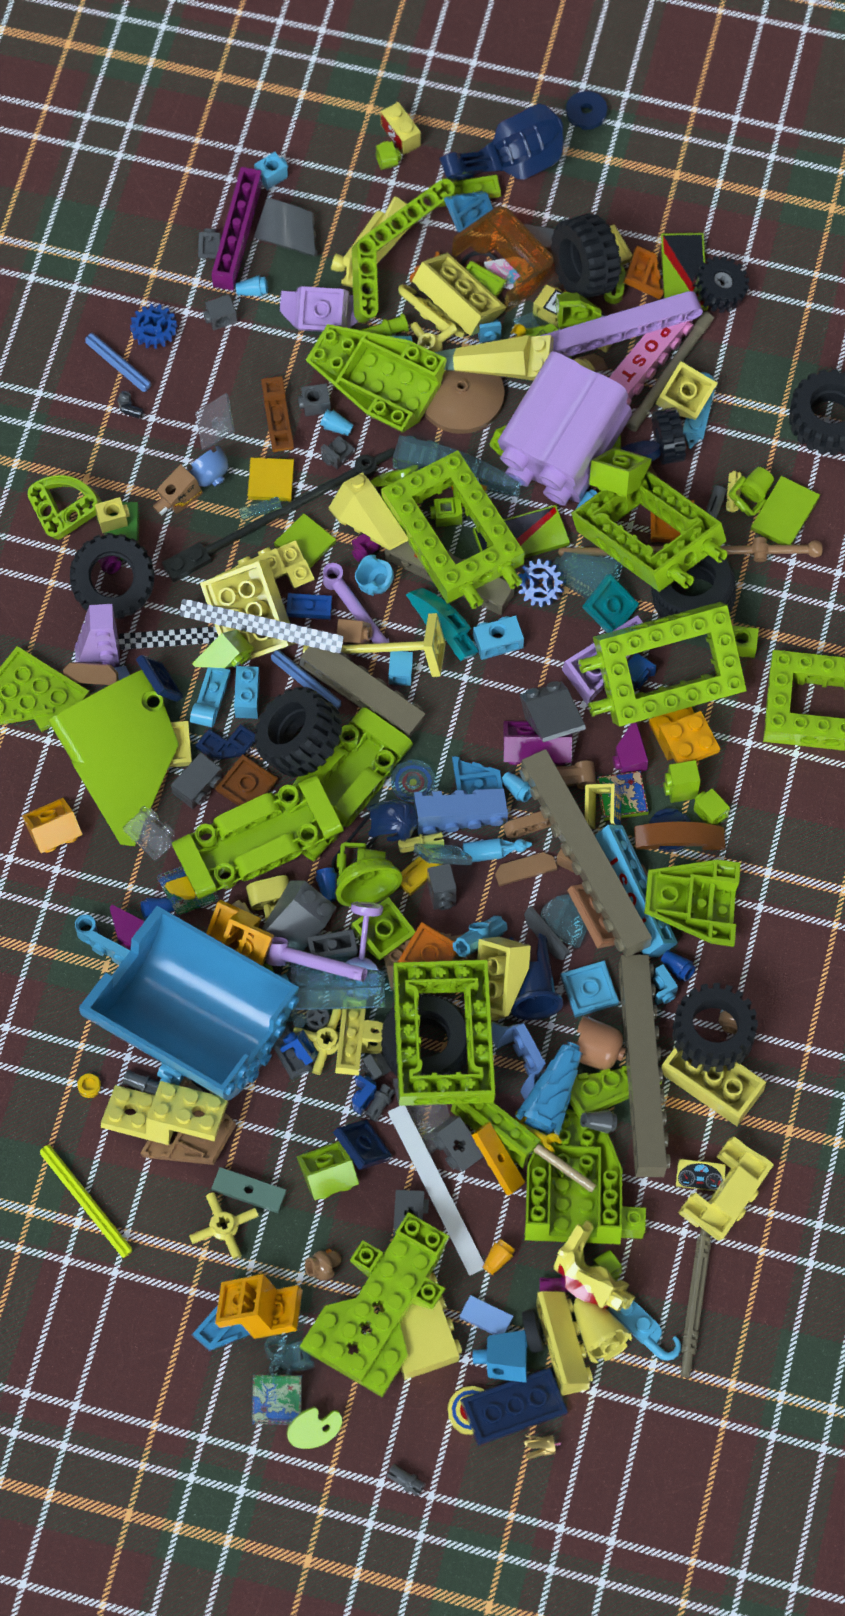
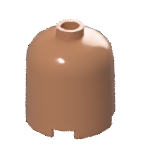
M583 1016L576 1031L581 1033L578 1042H572L580 1047L579 1051L582 1053L579 1063L600 1070L612 1068L617 1060L622 1061L626 1048L622 1047V1033L610 1025L589 1016Z

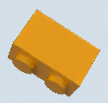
M64 798L22 815L26 827L40 853L54 851L57 846L63 843H72L82 835L74 812Z

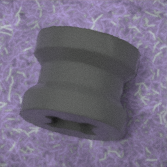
M314 1006L308 1010L306 1015L308 1029L316 1033L318 1030L328 1026L329 1013L327 1009L322 1006Z

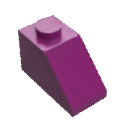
M636 722L630 724L616 747L615 756L612 757L615 770L619 769L620 773L640 770L641 772L647 771L648 759Z
M111 905L110 912L119 945L131 951V939L145 921Z

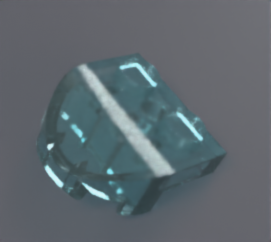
M561 895L547 902L541 911V918L561 941L576 949L579 948L587 927L570 895Z

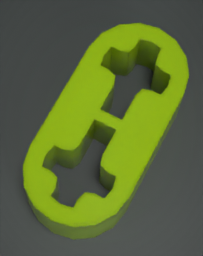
M621 265L620 279L615 287L616 296L611 295L612 291L604 294V299L610 304H617L623 298V281L626 273Z

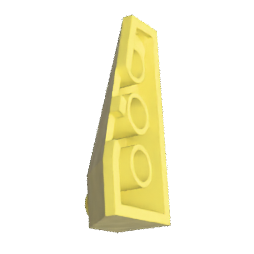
M363 472L343 482L329 506L330 512L339 523L353 527L354 531L359 534L361 532L364 533L373 542L388 550L409 541L407 535Z

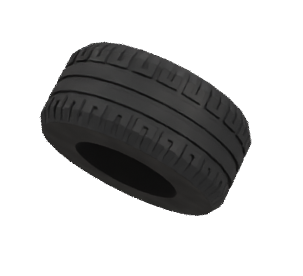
M708 555L686 572L692 575L694 579H702L713 585L704 594L698 596L681 595L674 590L679 585L676 581H673L660 592L651 586L653 605L659 616L663 618L717 602L726 604L730 613L736 600V584L734 570L728 559H721L722 562L718 563Z
M419 994L418 1015H420V1024H431L439 1027L445 1032L448 1039L446 1048L439 1054L431 1057H420L422 1060L421 1076L432 1075V1073H437V1075H456V1072L461 1071L467 1061L464 1014L461 1013V1010L456 1005H453L451 1001L449 1002L448 999H443V997H438V995ZM393 1007L384 1020L381 1037L383 1038L381 1046L387 1065L391 1072L398 1076L395 1009Z

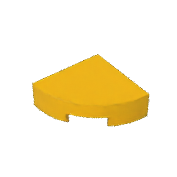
M187 876L166 882L165 884L166 889L172 895L175 894L185 900L195 899L196 893Z

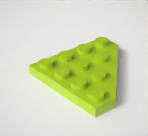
M17 646L0 667V725L34 719L30 711L36 705L35 698L30 694L20 696V693L31 688L37 695L45 694L49 689L47 679L53 676L64 681L75 699L74 704L66 705L67 709L87 698L90 693L87 689ZM44 681L46 688L43 691H36L33 688ZM54 689L49 694V701L54 706H61L67 700L66 692L62 689ZM55 692L64 694L63 701L59 703L52 701L51 697ZM23 698H31L33 700L32 706L27 708ZM42 705V710L35 711L36 716L54 713L53 708L45 709V705Z

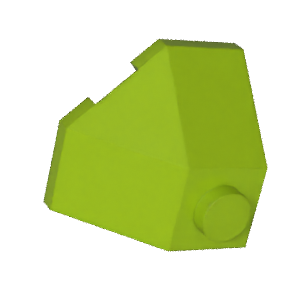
M564 292L556 294L558 328L571 327L601 318V310L579 293Z

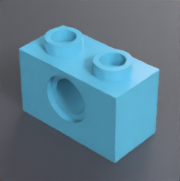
M504 616L498 619V621L491 623L483 622L473 627V638L479 650L481 660L524 647V637L516 616ZM494 634H501L502 637H501V638H495L493 635H494Z
M236 666L235 718L258 719L259 667Z

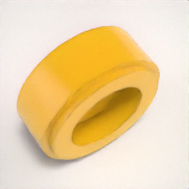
M91 1073L82 1075L77 1083L78 1091L85 1098L97 1096L101 1091L100 1079Z

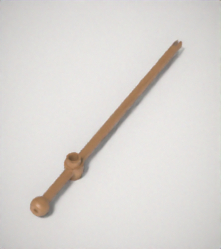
M757 537L753 539L752 545L720 546L727 551V554H752L755 562L767 561L768 554H808L814 558L822 555V543L816 540L811 541L808 545H768L766 538ZM664 546L652 547L654 554L664 548ZM599 547L560 548L558 551L560 556H610Z

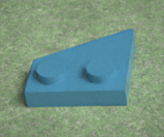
M483 191L444 198L455 227L460 233H464L494 210L488 194Z
M456 756L452 757L457 790H464L468 794H472L474 790L503 789L500 770L483 767L475 762L471 764L461 761Z
M217 1307L192 1334L209 1351L250 1335L241 1324L219 1328L215 1323Z

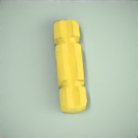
M737 471L729 473L728 479L730 483H728L726 510L732 513L739 510L729 496L731 488L742 477V474ZM740 488L736 491V494H737L739 497H740Z

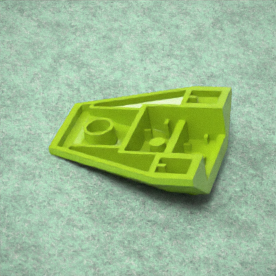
M717 859L648 870L644 913L711 944L734 947L736 924H733L735 895L739 885L741 863Z

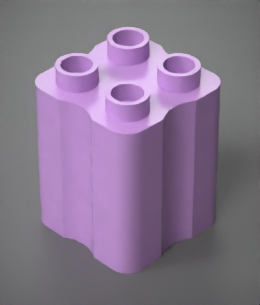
M551 351L498 439L499 447L504 451L500 459L508 466L505 474L522 486L527 487L531 480L545 485L546 488L543 494L559 505L565 506L569 499L574 502H580L590 486L591 460L612 449L632 415L631 407L626 402L628 399L627 390L618 382L600 373L591 371L558 352Z

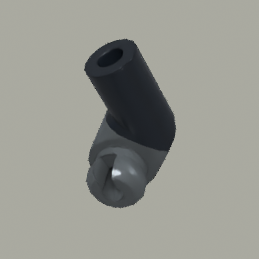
M120 392L117 403L121 412L141 419L144 410L133 406L129 392Z

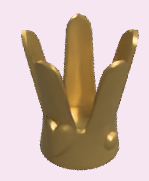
M524 1434L526 1437L536 1438L524 1441L528 1448H542L526 1455L528 1460L542 1455L555 1454V1446L561 1445V1443L554 1442L553 1435L539 1437Z

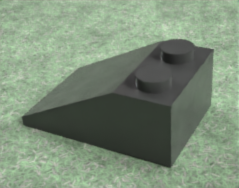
M553 681L545 687L531 688L525 693L519 694L525 719L543 742L586 729L570 692L562 681Z
M289 881L262 930L273 934L274 937L287 939L289 948L303 951L308 946V937L317 936L331 918L336 906L306 881Z

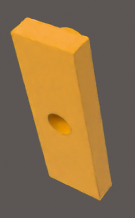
M490 1122L486 1123L471 1136L496 1176L499 1185L508 1196L519 1189L525 1181Z

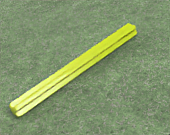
M50 1145L43 1147L40 1150V1154L121 1257L125 1258L132 1252V1247Z

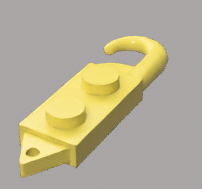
M402 284L398 287L400 295L415 306L414 308L420 312L421 317L432 321L439 331L443 332L454 324L458 329L454 335L460 338L464 336L465 333L459 325L450 319L447 313L431 300L414 296L413 294H416L417 291L408 285Z

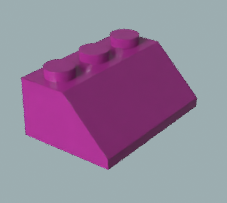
M503 721L504 762L518 765L521 764L522 759L546 749L554 764L564 765L572 763V733L543 742L527 721Z

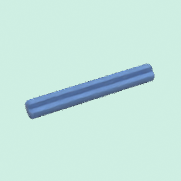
M90 333L85 338L87 345L142 392H146L151 387V382L94 333Z
M276 650L272 653L271 660L304 688L313 689L331 702L337 709L340 708L341 700L283 652Z

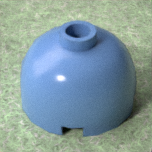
M220 446L215 447L216 452L213 453L210 449L191 464L193 468L189 472L196 478L199 486L207 487L213 484L216 487L225 480L223 476L227 472L229 464Z

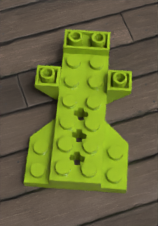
M408 1212L384 1254L379 1249L362 1240L351 1257L350 1262L368 1277V1280L356 1298L324 1306L302 1341L300 1349L383 1398L408 1357L400 1326L401 1321L412 1304L433 1310L445 1291L444 1287L428 1278L436 1267L449 1236ZM382 1305L384 1312L381 1313L379 1311V1314H376L374 1307ZM369 1325L372 1332L362 1334L361 1327ZM358 1346L359 1353L349 1354V1347Z

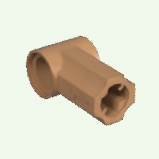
M580 761L573 766L556 767L567 787L576 786L579 789H585V785L596 784L595 766L592 761Z

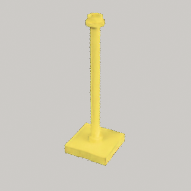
M437 613L428 614L424 641L342 645L341 652L353 654L424 650L432 677H441L446 642ZM303 646V653L309 646Z

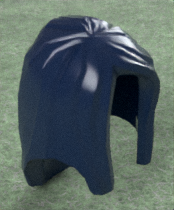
M389 800L367 808L370 811L371 829L368 832L370 837L396 833L394 836L387 837V841L401 840L405 842L406 839L411 837L412 832L417 826V813L409 802Z

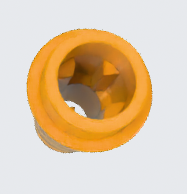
M499 1239L497 1243L494 1242L482 1268L491 1275H494L513 1257L512 1254L515 1250L502 1239Z

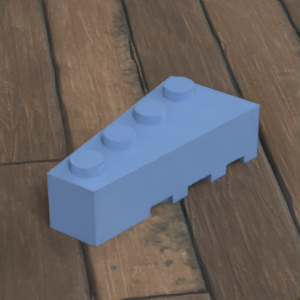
M504 789L474 790L472 794H468L464 790H455L451 795H443L442 791H433L432 796H422V792H414V809L418 819V835L435 834L441 831L451 833L462 828L478 829L484 825L500 826L508 822Z

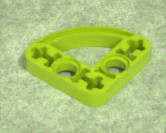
M64 475L43 478L32 484L27 493L46 534L54 539L65 537L96 516L95 504L102 502L98 494L90 486L76 478ZM57 487H71L81 491L84 496L60 512L49 490ZM38 490H41L39 494L44 501L36 497L38 495ZM90 501H93V503H92V506H93V507H92L91 509L88 508V507H90V503H89V502H90ZM51 506V513L48 516H44V508ZM77 511V519L74 522H70V514ZM53 523L58 525L56 533L53 532L55 530Z

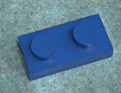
M288 593L286 609L288 617L331 620L332 596Z

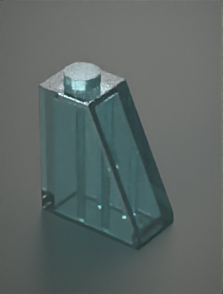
M564 552L561 558L557 557L552 566L555 564L559 565L557 572H564L560 577L561 580L566 581L563 585L586 599L591 596L607 574H611L616 578L621 570V564L615 559Z

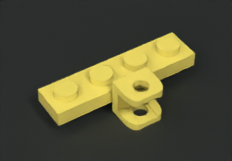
M344 995L335 1073L359 1076L361 1053L379 1054L382 1052L381 1041L383 1038L381 1037L383 1023L365 1020L367 997ZM377 1029L379 1033H372L371 1030ZM370 1042H377L378 1045L372 1046Z

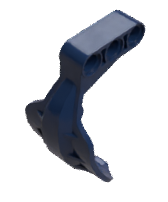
M533 105L499 123L493 141L480 151L470 153L452 152L440 157L439 160L446 179L453 181L467 180L481 172L505 171L519 180L532 177L555 165L561 159L564 147L563 123L546 105Z

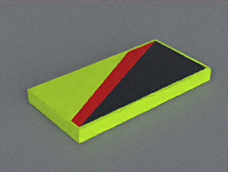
M661 234L664 299L693 291L695 288L692 287L693 279L702 263H705L704 234ZM699 302L702 310H707V308L703 307L704 302Z
M556 505L504 519V522L525 552L524 558L570 546L569 538ZM473 528V534L481 552L487 549V542L482 534L478 533L476 528Z

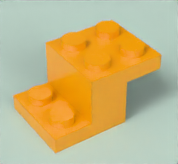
M688 707L649 719V725L667 761L674 759L676 763L693 760L697 762L720 752V747L701 711L694 713L692 707Z
M222 900L217 902L206 932L207 935L261 966L264 964L274 937L273 934L258 928L262 918Z
M264 1274L221 1282L215 1323L219 1328L241 1324L254 1339L297 1331L302 1289L298 1285L276 1289Z

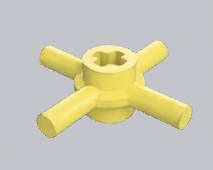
M417 322L412 323L410 326L418 337L417 344L432 352L442 351V342L458 331L454 324L439 335L425 333Z
M333 1008L328 1026L318 1030L316 1033L298 1027L294 1028L293 1032L295 1034L304 1030L318 1051L312 1070L314 1074L321 1075L327 1055L338 1051L339 1033L336 1031L342 1013V1010L339 1008ZM326 1038H330L331 1042L329 1041L328 1044H324L323 1040L326 1041Z
M209 1193L206 1195V1198L214 1216L210 1221L209 1227L189 1235L192 1244L211 1236L219 1240H225L233 1260L239 1259L242 1255L234 1239L238 1225L259 1217L255 1208L237 1216L229 1212H223L215 1193ZM225 1223L227 1225V1229H222V1226L220 1227V1224Z

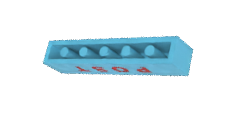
M607 825L595 834V837L652 937L650 947L641 952L643 955H649V957H660L678 944L669 924L644 913L647 876L623 825Z

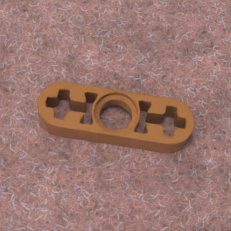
M540 811L508 821L503 825L507 838L511 839L549 828L551 823L548 818L545 819Z

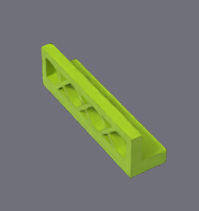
M495 1103L452 1104L451 1112L459 1116L463 1122L475 1131L490 1122L511 1159L521 1168L527 1165L529 1155L541 1142L537 1136Z

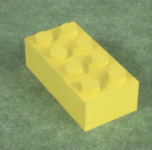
M674 1048L662 1064L663 1076L732 1124L738 1126L763 1093L766 1081L741 1064L739 1065L737 1061L734 1068L730 1070L725 1065L722 1072H716L715 1067H710L709 1072L703 1071L704 1065L699 1064L697 1068L691 1066L692 1059L689 1058L685 1061L682 1058L683 1050L677 1052L676 1048Z

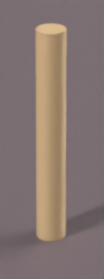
M538 1144L534 1149L535 1153L591 1193L597 1186L542 1145Z

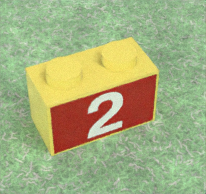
M399 102L381 111V126L402 155L421 146V132Z

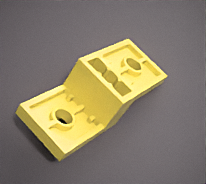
M160 1081L155 1095L115 1085L101 1121V1128L169 1145L173 1131L215 1141L228 1105V1100L214 1094ZM127 1109H133L137 1113L134 1115H127L124 1112ZM195 1111H202L205 1113V1115L202 1117H196L192 1113Z

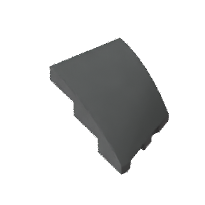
M267 198L254 238L258 241L295 250L301 254L317 257L314 238H316L314 213L288 203Z

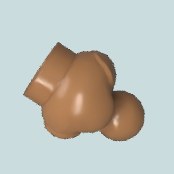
M327 1249L326 1252L317 1251L305 1261L307 1275L309 1277L314 1276L320 1281L331 1279L335 1274L333 1267L341 1263V1255L331 1249Z

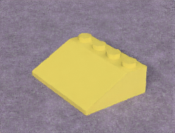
M268 560L252 563L200 583L208 605L290 624ZM214 624L218 636L224 632L237 630ZM238 630L255 648L250 654L252 656L250 660L297 644Z

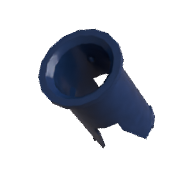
M541 933L538 937L537 962H529V970L511 1009L512 1015L522 1020H539L550 1017L560 1011L564 1004L562 997L555 991L547 947L548 941L547 937Z

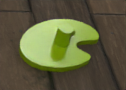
M316 1407L309 1408L297 1415L290 1423L287 1430V1438L293 1446L302 1449H311L324 1445L339 1432L342 1426L341 1414L339 1411L333 1410L325 1418L319 1419L318 1409ZM324 1425H330L327 1430H322Z

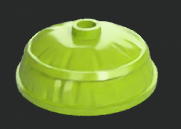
M371 857L356 861L340 873L337 879L336 898L340 904L351 907L353 902L377 903L393 894L402 883V874L398 868L393 866L391 861L385 858Z

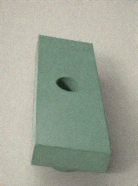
M221 1167L211 1188L213 1192L275 1213H279L286 1195V1189ZM247 1189L253 1190L250 1194H247L245 1191Z

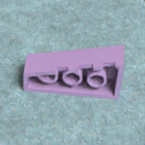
M112 604L89 605L85 616V623L81 627L82 632L79 634L78 642L75 644V662L111 664L113 667H120L119 639Z
M637 615L613 631L643 622ZM594 643L566 660L562 671L587 705L604 688L600 668L581 673L579 669L581 664L578 665L579 659L597 655ZM634 654L626 656L627 662Z

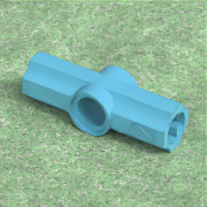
M493 916L485 922L470 924L469 931L453 942V950L457 952L459 957L471 955L478 951L479 939L502 936L503 932L507 930V922L501 916Z

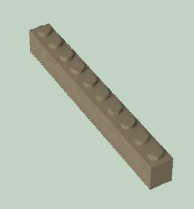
M545 749L522 759L521 769L519 770L521 778L524 782L527 781L531 787L530 793L534 800L539 801L543 817L549 819L554 837H559L562 843L561 849L566 857H570L574 873L580 875L583 880L582 886L584 891L592 896L594 909L597 913L602 914L604 918L603 924L607 932H612L617 950L619 952L622 951L624 956L628 957L650 947L652 937L547 750Z
M621 955L618 970L626 1048L635 1177H664L666 1169L670 1168V1155L666 1154L665 1147H668V1133L664 1132L663 1125H666V1111H662L661 1104L664 1103L665 1094L664 1089H660L663 1071L662 1068H658V1061L661 1060V1049L656 1046V1040L659 1039V1027L655 1026L654 1019H657V1006L653 1005L652 998H655V984H651L654 968L653 964H649V955H631L628 957Z

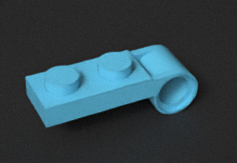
M207 668L197 703H194L191 711V723L213 728L231 674L229 669Z
M85 914L76 919L75 928L78 938L91 945L95 953L101 956L105 954L111 957L114 963L120 965L130 950L98 934L96 922L92 916ZM85 925L92 927L89 931L81 930Z

